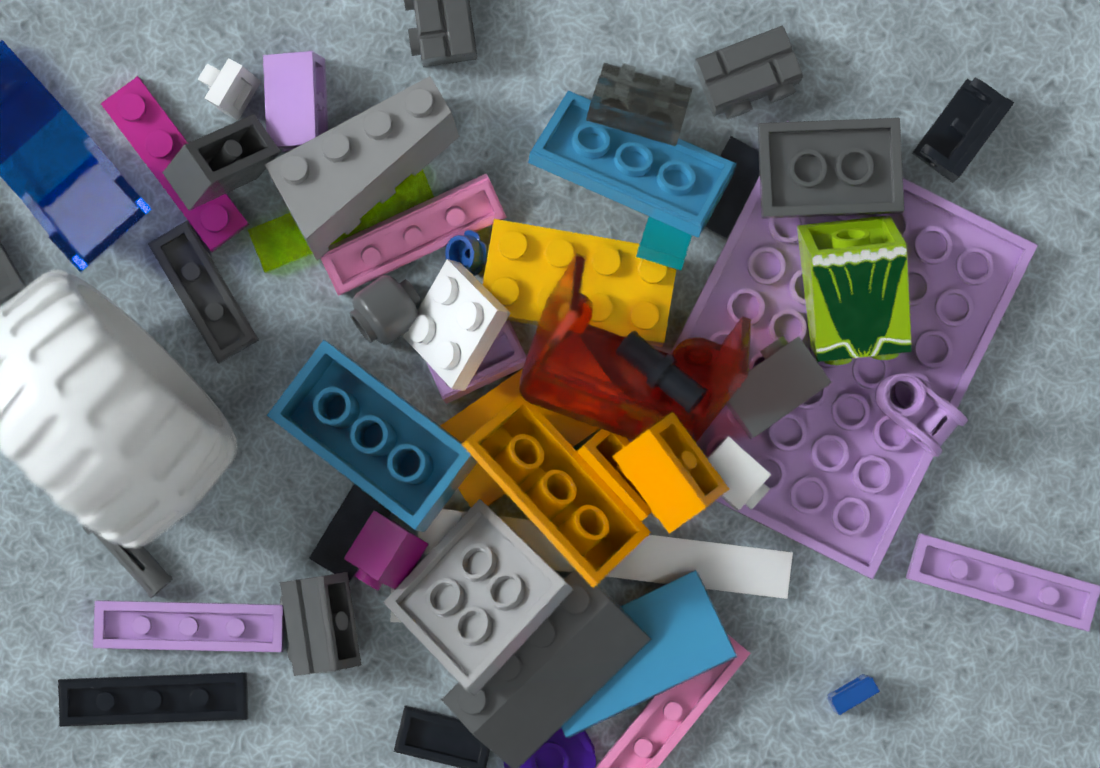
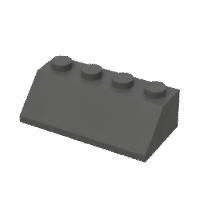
M576 569L564 579L573 588V591L475 696L458 682L441 699L478 740L511 768H520L652 640L599 583L593 588Z

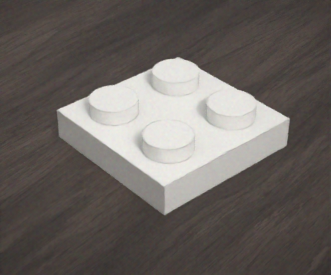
M447 259L418 309L419 315H417L409 331L403 337L451 389L465 391L509 317L510 312L460 262Z

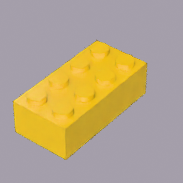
M494 219L482 285L510 312L507 321L624 340L628 334L635 330L649 344L662 347L665 341L677 269L636 257L639 243Z

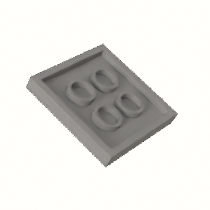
M479 499L383 603L454 678L475 696L573 591V588L491 508Z

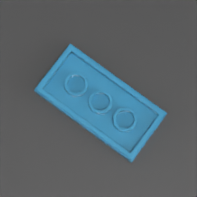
M569 90L532 148L528 160L529 164L697 238L700 237L737 165V163Z
M696 570L621 606L652 640L562 726V730L567 738L738 657Z

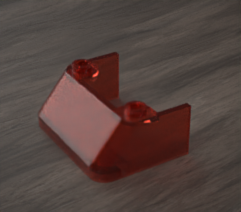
M576 254L546 300L521 372L519 387L521 396L533 405L631 440H635L673 412L695 443H697L748 377L751 319L742 316L722 344L702 337H694L680 342L671 353L677 359L676 365L701 386L708 389L707 394L691 413H688L659 387L652 389L647 385V378L622 357H618L615 354L625 337L589 324L592 319L593 304L585 294L581 293L585 257ZM658 350L664 356H667L669 354L661 350Z

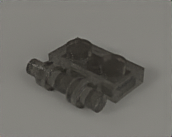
M604 62L589 106L586 121L676 146L693 88L675 83L676 78L663 74L661 79L636 72V66L623 63L622 67Z

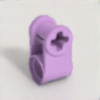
M897 374L886 377L879 383L876 389L875 399L882 412L902 427L918 445L935 457H939L942 453L941 445L958 425L964 426L968 421L966 416L954 405L934 393L911 374ZM897 382L905 384L911 393L910 401L903 409L894 406L890 399V390Z

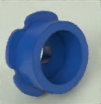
M467 230L464 232V235L454 236L449 240L445 250L446 260L460 262L473 276L483 271V264L487 261L488 247L481 240L479 233Z

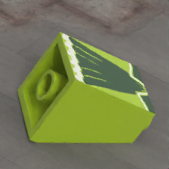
M891 216L797 225L810 345L817 362H824L828 365H844L850 363L852 358L871 356V358L876 360H890L898 357L899 353L912 352L907 244Z

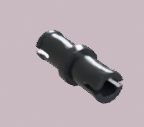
M635 330L628 334L617 348L615 354L618 357H622L647 378L646 384L652 389L659 387L680 404L686 412L691 413L703 400L708 389L701 386L676 365L677 359L671 354L664 356L639 336V333Z

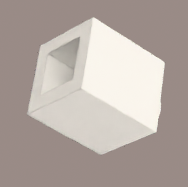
M729 436L707 458L729 487V490L721 498L735 510H740L744 505L753 509L770 490L764 482L771 474Z

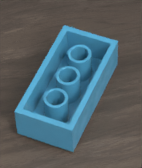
M325 340L321 342L266 415L410 527L421 532H425L477 463L474 457L463 447L461 441L336 346Z

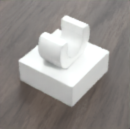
M229 58L221 71L207 64L198 78L200 82L208 85L210 89L205 99L221 112L237 121L261 83L244 66Z

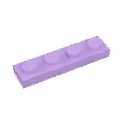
M918 534L906 574V579L1088 632L1100 594L1099 585L924 534Z
M97 600L94 607L93 648L283 652V605Z

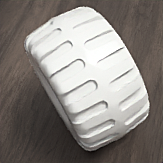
M52 270L42 274L9 302L0 307V450L10 461L13 460L26 473V477L33 484L47 492L59 507L74 514L79 522L94 532H99L102 537L124 547L140 548L153 542L196 508L233 462L237 453V439L224 415L190 374L145 329L114 302L84 280L65 271Z

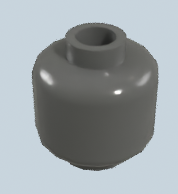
M383 275L355 294L352 301L354 310L349 314L360 333L368 342L372 343L376 340L384 345H388L409 331L417 315H419L416 305L421 303V299L408 280L405 279L399 283L395 278Z

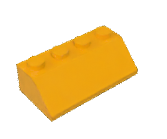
M523 392L462 444L593 588L651 533Z

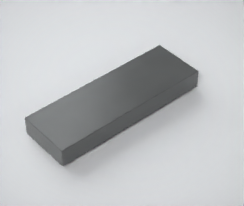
M188 220L148 243L217 363H222L259 341Z

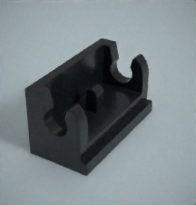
M976 77L972 81L966 79L912 154L950 182H955L982 148L1014 102L1009 98H1005Z

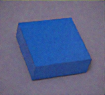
M862 674L827 694L828 697L826 699L833 711L841 715L876 695L880 690L872 677Z

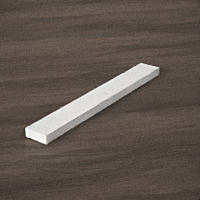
M442 509L425 532L418 531V537L429 544L423 554H429L467 512ZM499 516L553 570L572 572L575 569L531 520ZM648 535L606 577L668 584L696 570L706 589L788 599L793 552Z

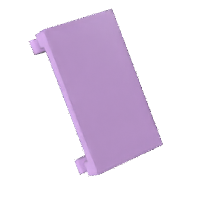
M313 51L263 55L266 131L277 147L282 149V152H289L328 131L325 58Z

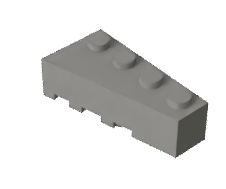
M429 76L265 164V167L315 259L318 261L329 251L328 246L343 233L348 235L361 223L360 218L379 201L382 204L396 193L394 188L410 174L416 175L460 136L450 108Z

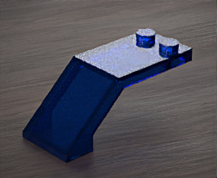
M1 40L0 177L27 206L49 234V239L82 273L153 209L71 114L6 42Z

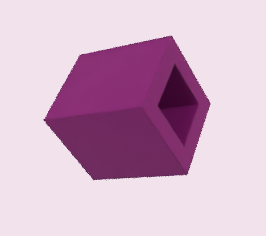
M373 511L344 559L359 568L355 577L370 587L379 591L382 584L396 589L412 572L429 544L396 522Z

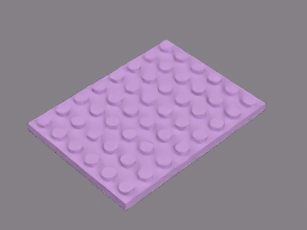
M759 176L670 353L677 359L676 365L701 386L706 387L708 392L699 405L691 413H688L659 387L652 389L628 440L632 442L672 412L706 458L729 436L771 474L764 482L770 490L753 509L744 505L740 510H735L721 497L716 502L869 579H873L934 455L918 445L902 427L882 412L875 399L876 389L879 383L886 377L897 374H911L934 393L958 408L1038 245L904 178L903 213L762 219ZM890 215L907 244L912 352L899 353L898 357L890 360H876L871 358V356L852 358L850 363L844 365H828L824 362H817L832 383L759 435L750 439L718 394L727 387L722 378L743 363L750 370L765 360L760 351L782 336L785 337L788 343L799 336L815 358L810 345L797 225ZM897 382L890 390V399L894 406L903 409L908 405L911 393L905 384Z

